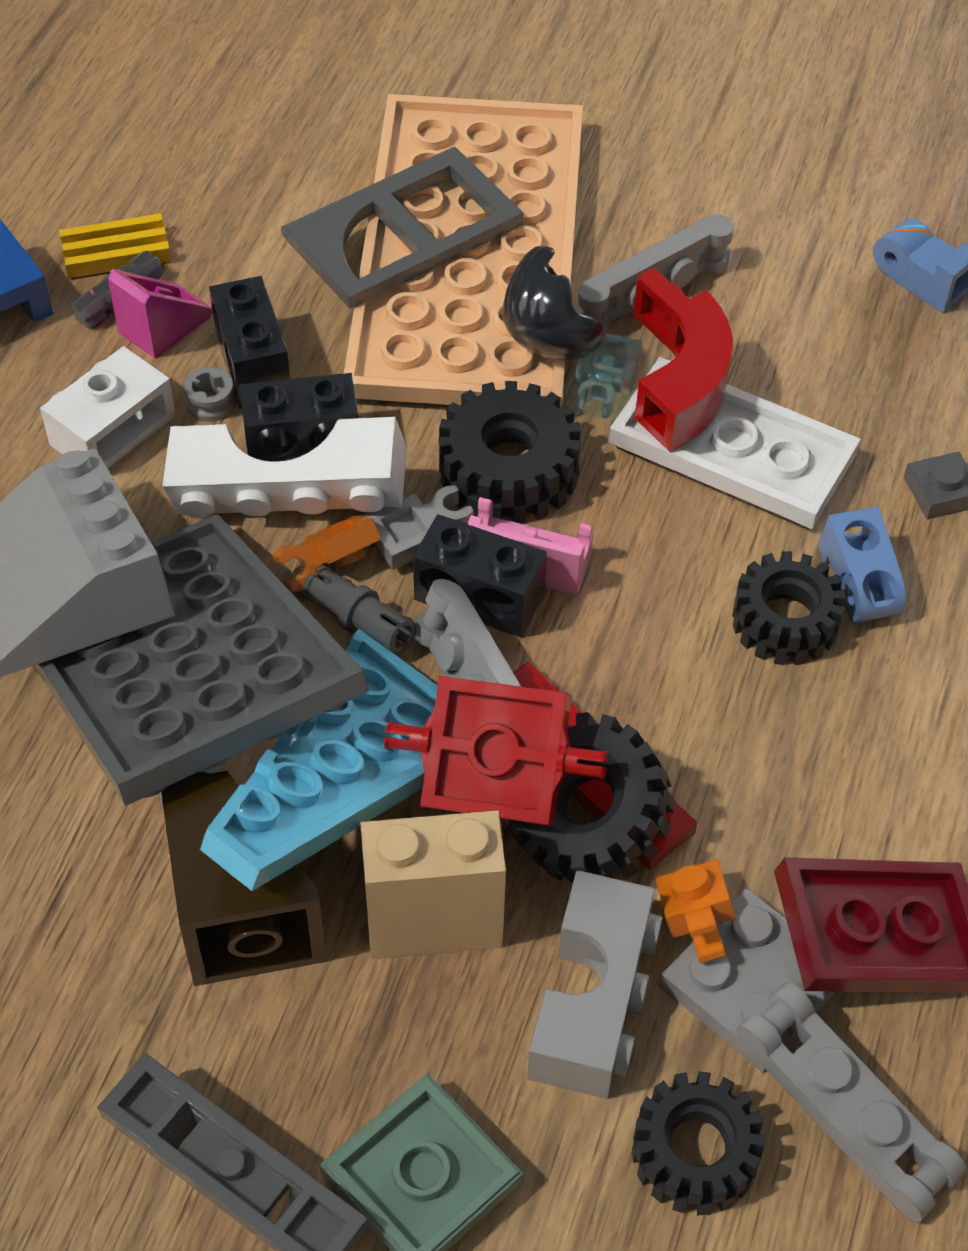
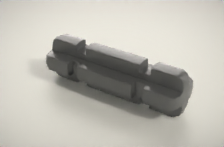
M142 251L129 261L131 267L125 264L117 269L159 279L163 275L162 263L158 257H154L149 251ZM108 277L92 288L94 294L87 291L72 304L75 318L87 328H92L107 317L106 311L109 314L114 312Z

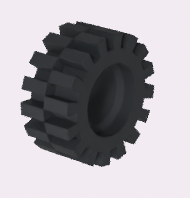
M782 551L780 561L778 562L775 561L773 554L770 553L762 556L761 565L753 561L747 566L746 574L742 573L738 582L732 617H734L733 628L735 634L742 632L740 642L746 649L756 643L754 655L764 660L768 652L776 654L774 664L784 665L786 656H793L794 665L805 664L807 653L815 661L822 657L824 648L829 650L832 647L838 634L846 597L845 590L839 591L841 580L837 574L827 578L830 567L824 562L813 568L810 566L813 556L803 553L801 561L796 562L792 561V551ZM778 598L792 599L803 604L811 614L802 618L783 617L770 610L766 606V602Z
M699 1071L697 1080L693 1083H689L687 1072L674 1075L671 1087H668L664 1080L656 1085L653 1090L652 1099L646 1096L640 1107L633 1136V1163H639L637 1176L642 1185L651 1182L653 1184L651 1196L660 1203H662L666 1195L675 1200L672 1210L683 1214L687 1204L697 1205V1215H709L714 1204L718 1203L720 1210L723 1211L732 1207L736 1195L742 1199L750 1189L753 1178L755 1179L765 1147V1134H760L763 1125L760 1111L750 1113L752 1098L745 1090L737 1098L732 1095L734 1082L725 1077L722 1078L719 1087L710 1085L711 1073ZM688 1120L707 1122L713 1125L722 1135L725 1143V1153L714 1164L701 1167L690 1165L681 1160L674 1152L670 1140L672 1131L679 1124Z

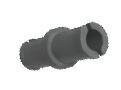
M325 565L315 568V572L323 577L324 581L312 573L307 576L303 586L305 598L316 602L338 616L340 625L348 631L356 633L358 629L362 630L393 654L404 650L403 645L395 641V638H398L407 646L411 643L416 631L414 620L403 616L379 601L378 593L365 585L357 587Z

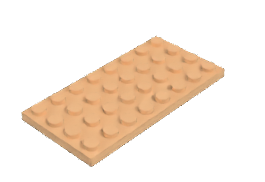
M388 94L374 183L455 146L524 213L523 225L354 307L344 373H352L356 399L451 405L454 402L461 405V395L470 389L476 396L482 394L483 384L493 382L496 390L505 389V381H517V390L526 391L529 383L541 386L540 396L544 398L552 391L561 397L560 409L562 408L565 360L545 358L519 345L509 334L504 324L502 307L507 286L517 265L536 246H547L554 249L555 253L549 265L557 275L563 274L567 276L571 284L583 105ZM450 177L399 201L437 241L489 216ZM374 213L368 216L359 279L412 254L405 244Z

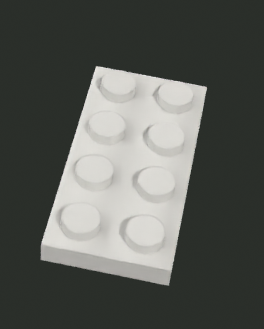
M659 357L647 375L671 361ZM727 384L721 409L711 424L697 437L671 453L635 419L638 388L611 425L608 443L813 529L856 457L861 439Z

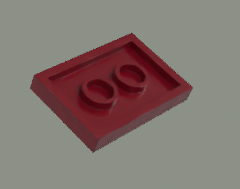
M784 857L774 870L804 991L968 992V884L961 863Z

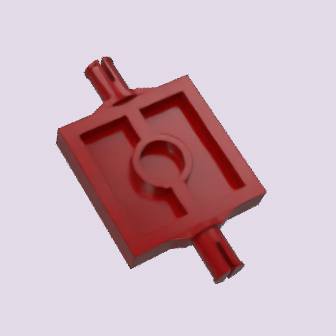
M439 676L435 707L425 727L398 724L390 721L385 729V732L389 734L410 737L409 740L384 737L385 749L421 753L425 773L420 802L421 807L462 813L498 810L499 818L553 826L558 790L566 774L604 780L607 768L582 764V761L608 764V751L602 752L570 747L567 727L572 695L567 692Z

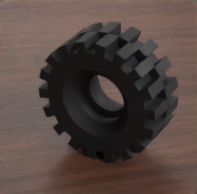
M505 381V389L496 390L493 382L483 384L481 395L476 396L470 389L461 395V406L452 402L446 409L447 419H441L439 426V473H441V484L443 487L456 485L458 488L459 505L457 507L467 501V506H471L474 510V516L478 517L479 498L489 499L493 502V517L502 519V516H513V522L526 524V514L533 513L537 521L547 517L549 504L559 510L566 503V493L573 494L579 475L581 430L579 422L574 423L575 413L571 407L567 405L560 409L561 397L551 391L544 398L540 396L541 386L529 383L526 391L517 390V381ZM502 442H516L528 447L530 450L517 456H503L492 452L489 448Z
M589 712L576 713V725H568L567 727L570 747L602 752L608 751V764L582 761V764L607 768L605 779L601 780L600 778L566 774L558 790L553 826L509 819L511 824L507 825L513 838L538 866L541 865L549 875L560 881L565 876L573 884L576 871L613 878L612 872L619 869L628 879L639 872L633 863L638 856L642 854L651 862L659 853V850L652 842L655 836L658 835L665 839L668 837L671 825L665 818V813H674V798L667 789L672 787L661 762L648 742H644L637 730L629 724L623 729L616 717L602 714L600 724H597ZM591 780H601L607 783L613 792V803L602 818L590 824H579L569 818L566 803L571 793L578 786Z

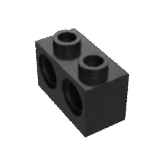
M262 275L209 286L215 334L227 372L233 380L234 394L239 408H242L240 384L290 379L288 351Z
M352 373L239 385L247 454L262 461L280 462L301 457L314 450L328 437L338 419L359 418Z
M437 514L413 556L414 600L427 604L425 599L433 581L438 579L449 580L464 590L484 625L523 638L545 595L547 551Z

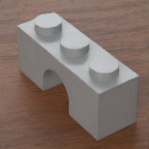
M576 871L561 928L559 959L580 963L589 967L597 974L601 983L593 990L583 994H567L545 989L529 1050L528 1080L608 1099L613 1075L627 1077L635 1036L623 1034L628 1013L641 1016L649 975L637 972L642 953L655 955L663 916L651 913L655 888L588 872Z

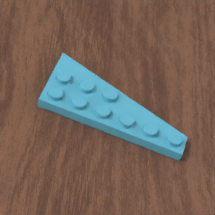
M360 629L351 638L346 652L364 671L369 692L347 701L337 710L324 712L288 729L278 738V741L271 750L267 749L259 759L254 773L245 785L240 784L206 830L200 850L251 891L360 827V822L370 821L423 788L425 773L421 753L385 749L384 737L410 739L409 736L386 733L385 729L390 721L398 724L425 727L435 707L438 685Z

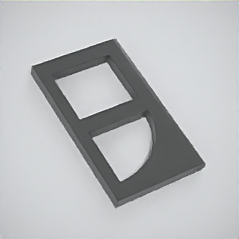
M454 146L282 226L281 232L286 241L347 307L351 309L523 225L524 213ZM450 177L489 216L437 241L399 201ZM374 213L405 244L412 254L358 279L348 266L344 255V247L354 227Z

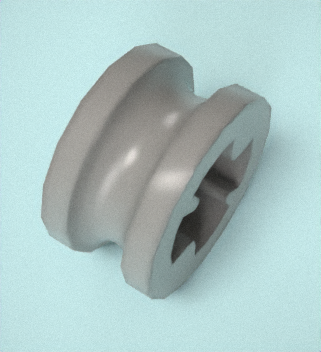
M202 367L186 377L184 392L187 410L193 417L207 422L218 421L227 417L233 411L235 395L233 392V380L228 372L217 367ZM212 391L215 396L207 397L205 392Z

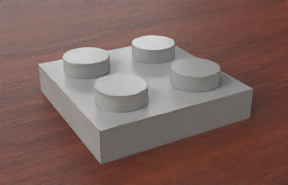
M746 888L732 902L736 919L717 925L726 956L700 963L693 942L661 974L659 986L764 1073L766 1069L741 1043L736 1032L737 1027L751 1014L761 1015L770 1007V996L786 982L794 984L807 995L813 1004L816 1014L838 992L804 991L786 919ZM788 1028L781 1035L782 1043L788 1047L797 1036Z

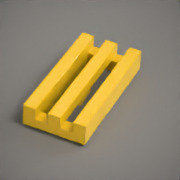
M161 213L59 230L68 279L111 272L112 269L117 270L125 264L131 267L129 261L142 251H149L154 257H158L161 263L171 262L170 248Z

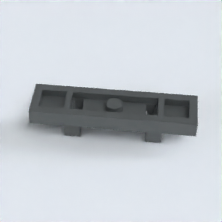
M145 1052L97 1107L103 1119L275 1251H351L369 1228L368 1219ZM287 1190H289L287 1210L277 1222L269 1221L266 1218Z

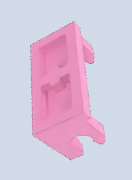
M479 498L478 517L471 515L467 524L547 551L545 588L573 595L578 594L593 552L592 525L581 523L579 538L493 517L492 500Z

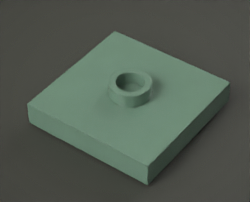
M428 1073L320 1164L321 1174L350 1206L368 1219L369 1228L390 1251H448L523 1183L522 1171Z

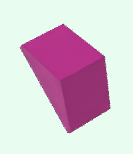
M115 269L111 270L108 277L118 333L154 359L208 320L212 314L211 306L177 283Z

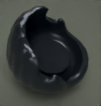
M536 246L522 258L509 281L502 307L504 324L513 339L523 348L534 354L556 360L584 358L597 350L603 342L605 335L603 325L597 319L580 314L575 310L569 278L563 274L557 275L549 265L555 253L554 249L547 246Z

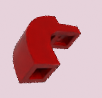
M652 268L637 276L633 316L667 346L675 358L670 363L639 380L635 419L671 453L702 433L715 419L721 409L727 387L733 351V337L729 321L723 309L707 290L689 299L678 285L671 283L655 268Z

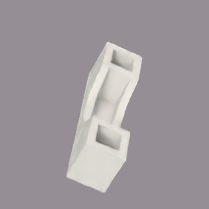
M396 417L338 419L328 437L314 450L301 457L280 462L262 461L245 454L238 448L226 424L170 427L162 487L179 515H187L194 518H208L216 513H243L249 516H264L272 511H299L305 514H320L328 509H355L361 512H376L383 507H402L407 446Z

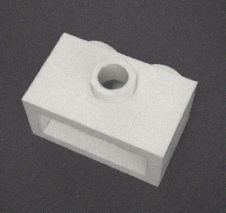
M124 346L105 360L95 364L89 372L63 391L56 393L46 404L40 407L48 442L51 447L61 454L75 450L88 451L96 448L107 469L176 416L170 378Z

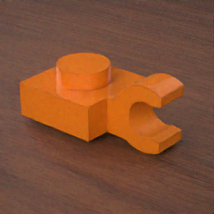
M352 515L303 538L304 542L300 544L280 547L272 554L274 562L284 563L292 558L298 559L301 567L299 574L295 578L284 582V586L290 591H302L304 582L310 573L317 577L315 572L317 566L333 562L334 567H343L354 563L367 555L364 547L381 540L373 518Z
M718 859L699 865L685 866L675 872L656 877L665 918L672 938L690 933L700 963L726 956L717 925L735 920L736 916Z

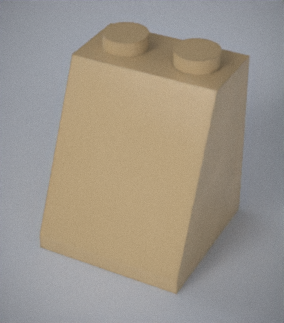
M498 810L360 822L371 959L503 948L506 867Z

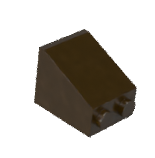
M199 771L167 786L161 792L179 926L194 986L326 962L318 890L299 863L251 891L200 850L207 828L239 787L228 771L215 773Z

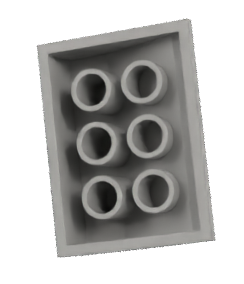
M96 448L88 451L75 450L66 452L57 457L54 462L38 467L0 501V677L175 616L158 554Z

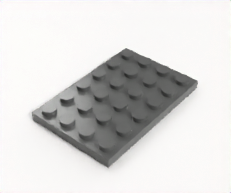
M218 514L151 542L159 557L175 614L174 617L34 665L125 806L142 798L155 796L171 784L203 769L216 767L227 758L265 740L278 738L288 729L324 712L337 710L347 701L369 692L362 668Z

